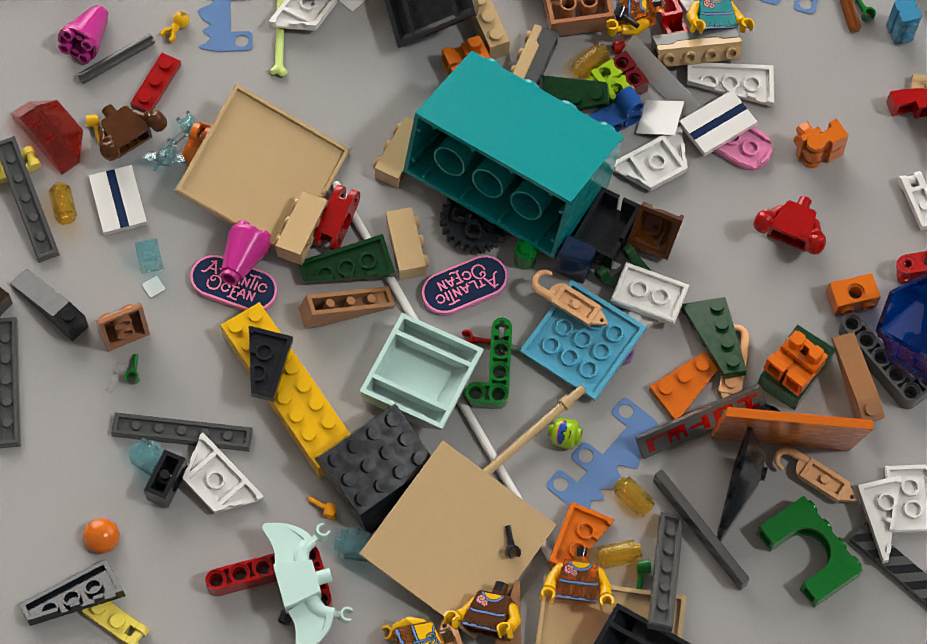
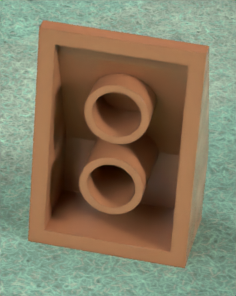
M141 303L125 305L120 310L114 313H105L95 320L108 352L150 335Z

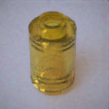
M595 43L573 61L571 68L580 79L590 76L591 70L598 68L610 59V52L604 44Z
M63 182L53 184L49 189V195L55 220L59 224H70L76 220L77 216L71 187Z
M630 476L627 478L621 477L614 485L616 488L614 494L632 509L637 516H646L655 506L654 498Z
M633 539L601 545V548L597 549L599 565L608 569L638 563L639 558L642 557L640 543L636 544Z

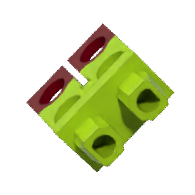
M626 50L598 68L591 70L590 77L586 79L607 82L611 104L615 103L616 96L622 89L632 86L637 94L642 95L648 91L649 80L640 68L636 67L637 64ZM607 106L599 107L598 110H601Z

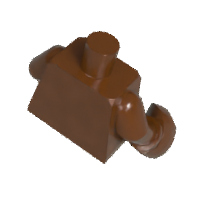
M112 104L105 106L102 113L106 118L101 120L102 128L99 131L101 155L109 161L119 159L152 138L150 127L155 132L163 131L167 126L166 117L156 109L141 112L136 109L131 110L128 106H123L119 110H116Z

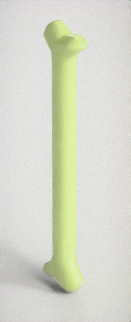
M277 0L276 11L285 0ZM276 28L275 65L269 70V74H278L284 77L287 75V70L283 66L284 28Z

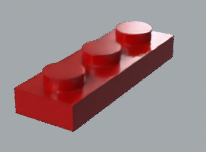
M161 53L130 102L131 107L141 112L155 109L181 67V60Z

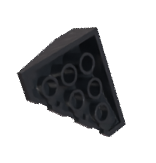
M747 426L735 459L716 536L720 542H722L757 489L760 480L764 481L768 468L764 467L765 456L753 428Z

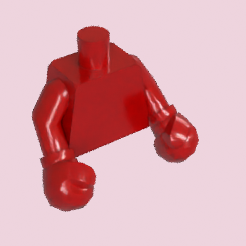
M800 196L797 203L788 200L785 205H778L771 210H762L755 216L753 226L759 233H766L768 231L767 236L806 252L807 250L808 253L813 255L820 254L826 247V237L821 230L820 221L816 219L817 212L810 209L812 200L806 196Z

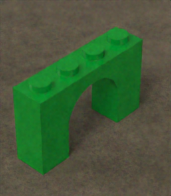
M805 496L761 524L756 534L770 552L790 538L799 535L810 536L822 544L827 554L826 566L804 581L800 587L801 592L814 608L857 579L863 571L858 558L848 552L843 539L837 538L832 531L830 523L826 519L821 518L816 505L811 500L808 501Z

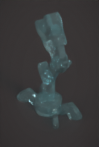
M186 111V116L183 119H180V117L176 119L181 130L174 138L167 139L166 143L168 145L166 149H160L157 154L151 151L142 156L144 160L150 161L153 159L157 162L153 168L154 171L160 166L170 167L175 162L187 163L181 153L174 155L178 143L185 137H189L190 131L195 124V117L190 111Z

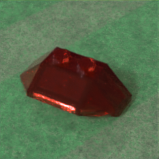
M58 100L28 101L10 113L61 175L80 163L83 129Z

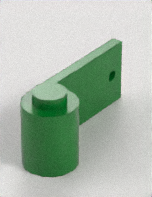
M520 239L515 247L514 263L519 269L528 270L535 265L537 249Z

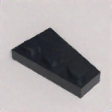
M249 326L251 396L274 402L292 347L293 336Z

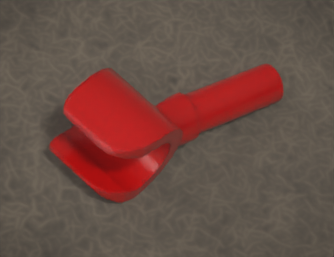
M623 40L615 41L612 43L611 48L614 54L622 53L626 44Z
M470 330L462 331L463 336L470 337L468 340H465L472 344H491V339L473 336Z

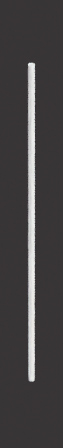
M335 181L331 186L335 189L338 184H341L339 181ZM355 211L352 222L363 240L371 238L357 211ZM384 277L405 314L418 319L395 277ZM461 394L457 404L490 462H492L498 455L464 396ZM503 465L500 466L496 472L504 486L522 499ZM545 540L540 548L547 561H549L552 549L547 540Z

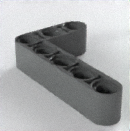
M851 313L843 317L838 330L839 335L855 333L869 371L901 408H914L927 398V386L922 383V381H927V368L912 378L858 315ZM846 325H852L855 329H848ZM860 342L868 343L869 347L863 346ZM875 359H881L884 364L877 363ZM889 376H896L899 381H894ZM904 393H910L914 398H907Z

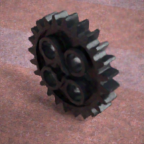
M448 197L447 204L442 205V211H444L440 212V219H442L440 220V227H444L442 228V234L447 235V242L454 240V248L461 245V252L466 248H469L470 254L473 253L474 249H477L478 253L481 254L482 248L490 252L491 245L498 248V241L504 243V235H509V232L495 224L486 222L488 220L471 210L468 211L467 208ZM463 216L464 219L458 220L455 217ZM470 232H477L478 235L472 236V235H470L469 233H470Z

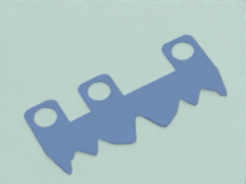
M213 0V3L198 10L201 18L211 25L203 29V32L211 38L207 43L200 45L199 48L218 52L242 51L252 48V33L250 31L231 32L230 1L234 0ZM245 35L248 37L249 42L244 47L237 46L235 44L236 37Z
M621 399L612 410V414L624 423L627 428L603 454L587 442L582 443L572 454V459L587 471L578 483L561 470L557 471L547 482V488L569 506L571 502L590 509L591 500L604 499L600 489H614L623 485V480L617 470L618 465L633 469L638 468L640 453L635 436L659 425L653 417L630 399ZM624 404L630 405L634 411L633 415L629 418L622 417L619 414L620 406ZM583 449L591 450L594 455L593 460L588 463L582 462L579 459V452ZM558 477H564L568 481V488L564 491L556 490L553 485L554 480Z

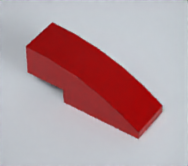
M661 0L662 6L655 7V14L662 34L690 32L683 20V11L678 1Z
M912 88L890 91L886 104L891 116L909 112L913 113L915 119L927 116V89Z

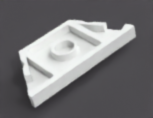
M285 0L269 20V26L273 28L316 31L338 0Z
M677 127L675 135H662L617 159L613 171L648 191H652L686 173L688 166L687 159L685 158L682 127Z
M204 433L200 434L199 441L182 479L201 501L216 514L263 500L264 496Z

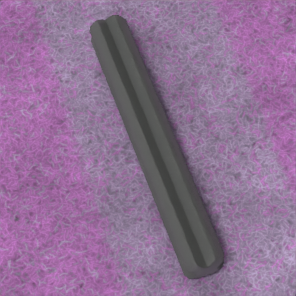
M147 34L77 74L79 80L82 83H86L154 45L155 40L153 36Z

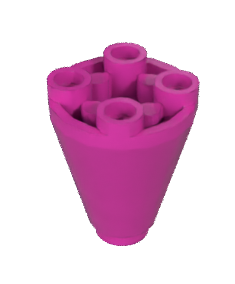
M95 5L65 25L58 34L59 50L78 59L83 64H88L99 51L108 21V11L100 5Z
M239 220L237 224L230 228L221 268V278L224 282L236 285L257 265L271 249L270 233L251 226L245 220Z

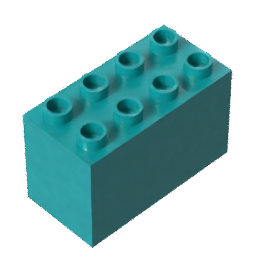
M471 50L415 112L403 172L522 241L528 242L534 248L554 259L560 252L567 236L572 237L583 222L601 188H608L624 136L618 133L612 125L606 122H598L582 113L573 103L566 100L561 101L541 90L534 81L522 79L504 69L498 61L492 58H484Z

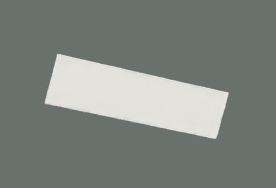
M633 35L622 52L625 50L637 64L636 67L640 68L649 82L667 101H684L681 111L683 118L695 112L701 104L651 51Z

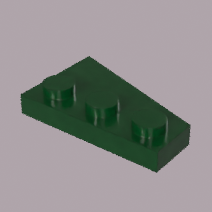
M541 75L543 91L561 101L566 100L573 103L579 111L611 105L607 82Z

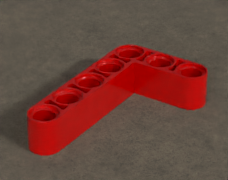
M315 546L309 555L311 554L316 557L312 561L316 572L323 570L324 567L320 552ZM275 553L209 571L205 577L209 593L213 596H223L276 582L277 579L273 564H275ZM261 567L269 568L266 574H259L257 572ZM238 573L246 574L243 580L238 581L234 579ZM215 579L223 580V583L218 587L211 585V582ZM328 583L319 585L321 598L328 601L325 606L332 607V597Z

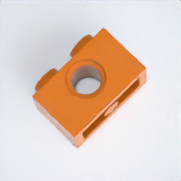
M873 273L830 282L826 290L834 316L840 314L845 316L862 309L863 311L872 310L877 306L881 298ZM849 294H855L858 299L852 298Z

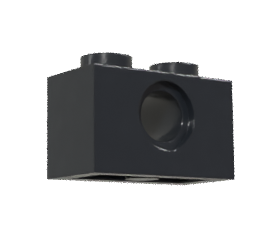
M164 449L144 489L147 500L169 508L188 467L185 457Z

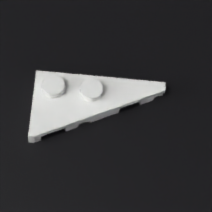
M901 475L860 484L856 488L882 564L888 563L891 552V540L895 526Z

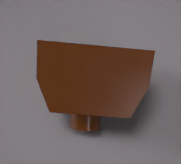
M643 202L639 207L626 244L630 243L635 248L668 260L684 215L677 216L662 209L653 208L652 204Z

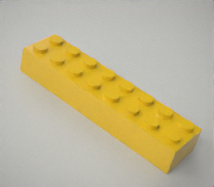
M260 302L221 324L223 337L249 375V326L281 333ZM291 348L274 402H267L314 472L321 478L325 474L314 458L350 433Z

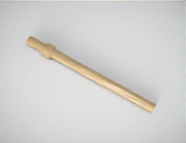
M579 385L569 395H564L558 401L559 404L483 470L489 475L494 473L563 411H568L572 408L574 402L586 392V389Z

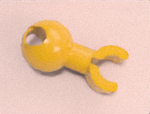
M183 11L177 12L173 17V24L161 30L162 38H165L167 34H171L169 41L173 44L176 40L177 31L188 26L190 22L189 15Z

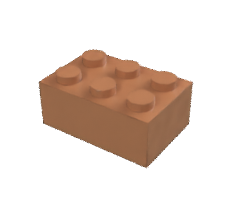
M542 0L547 27L559 32V36L607 30L606 22L609 19H614L611 0Z

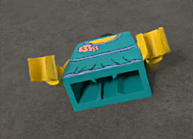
M694 0L686 14V18L691 26V33L699 31L702 34L704 30L737 29L738 26L740 27L739 31L745 33L746 28L752 31L754 27V21L751 18H745L731 0Z

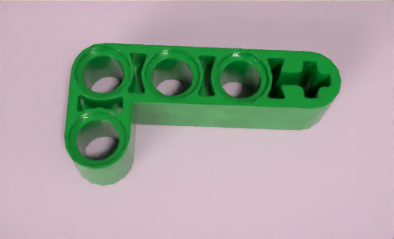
M497 318L492 323L488 383L472 382L468 384L465 390V400L470 407L502 409L507 405L512 343V324L507 318ZM500 327L504 328L503 339H499ZM502 348L507 353L504 356H498L494 351ZM501 370L505 373V376L503 378H496L493 373ZM472 391H478L482 396L478 399H472L469 394ZM500 392L504 395V398L502 400H495L492 395Z

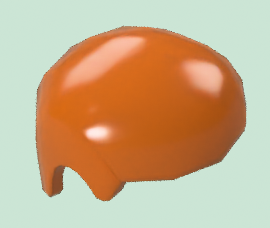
M98 518L89 522L85 527L82 541L88 551L103 554L112 551L119 542L120 532L114 522L105 518Z

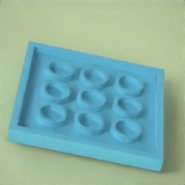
M571 279L568 286L602 306L601 311L608 325H591L588 327L553 305L523 345L520 354L576 389L579 385H582L586 389L584 395L596 402L643 336L647 327Z

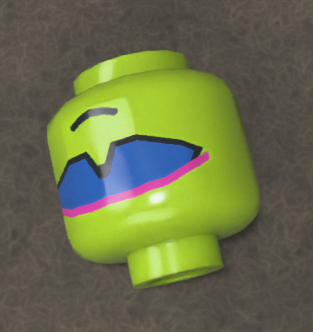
M558 417L555 423H550L547 436L551 437V443L554 446L571 450L575 445L579 446L583 428L580 427L577 420Z

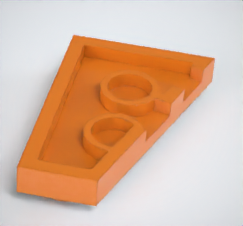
M704 351L652 384L649 390L669 417L674 420L683 416L686 410L690 408L693 401L708 385L718 369Z
M571 502L547 565L554 567L558 563H563L564 565L568 561L580 562L583 557L576 556L577 546L587 547L588 552L613 524L615 519Z

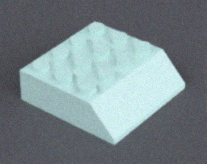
M401 313L360 389L361 396L364 401L384 410L396 403L408 421L423 428L443 430L484 349Z

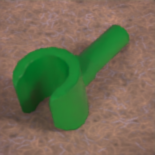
M855 0L863 12L861 14L862 21L866 22L868 20L866 13L870 14L871 18L874 19L876 10L872 7H866L862 0Z
M133 354L131 368L125 373L127 383L131 375H136V384L140 381L137 373L138 354Z
M641 560L637 564L638 580L636 589H642L644 573H651L650 560Z

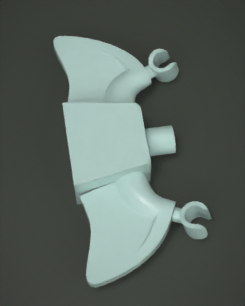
M265 523L262 529L274 549V572L286 614L289 613L296 628V644H319L330 631L334 618H338L341 623L347 624L352 619L345 618L343 612H353L351 607H344L341 611H335V608L323 604L320 599L322 595L319 585L333 582L329 568L315 572L313 562L309 560V553L317 545L316 542L326 541L330 530L325 534L320 533L319 531L325 525L320 523L311 537L303 529L290 524Z

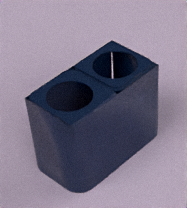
M568 235L559 252L554 272L583 284L593 265L597 247Z

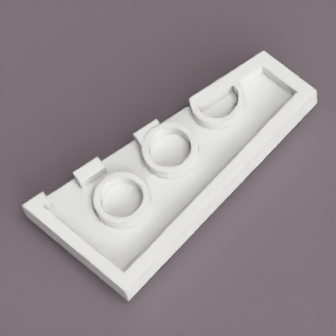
M730 63L687 65V85L721 94H726L733 90L740 99L771 107L774 105L773 65Z

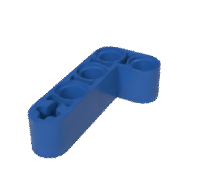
M629 86L617 94L614 104L589 116L598 122H606L612 125L617 132H620L641 119L644 103L634 88Z

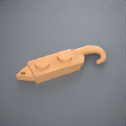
M784 446L775 452L774 463L780 470H784L780 463L781 456L789 455L798 461L795 472L800 480L837 504L839 501L857 503L858 499L850 486L851 482L814 458H810L790 446Z

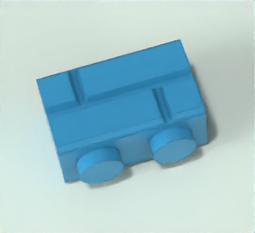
M896 0L893 4L886 26L889 33H891L893 42L896 44H906L914 39L922 18L920 9L917 8L916 0Z

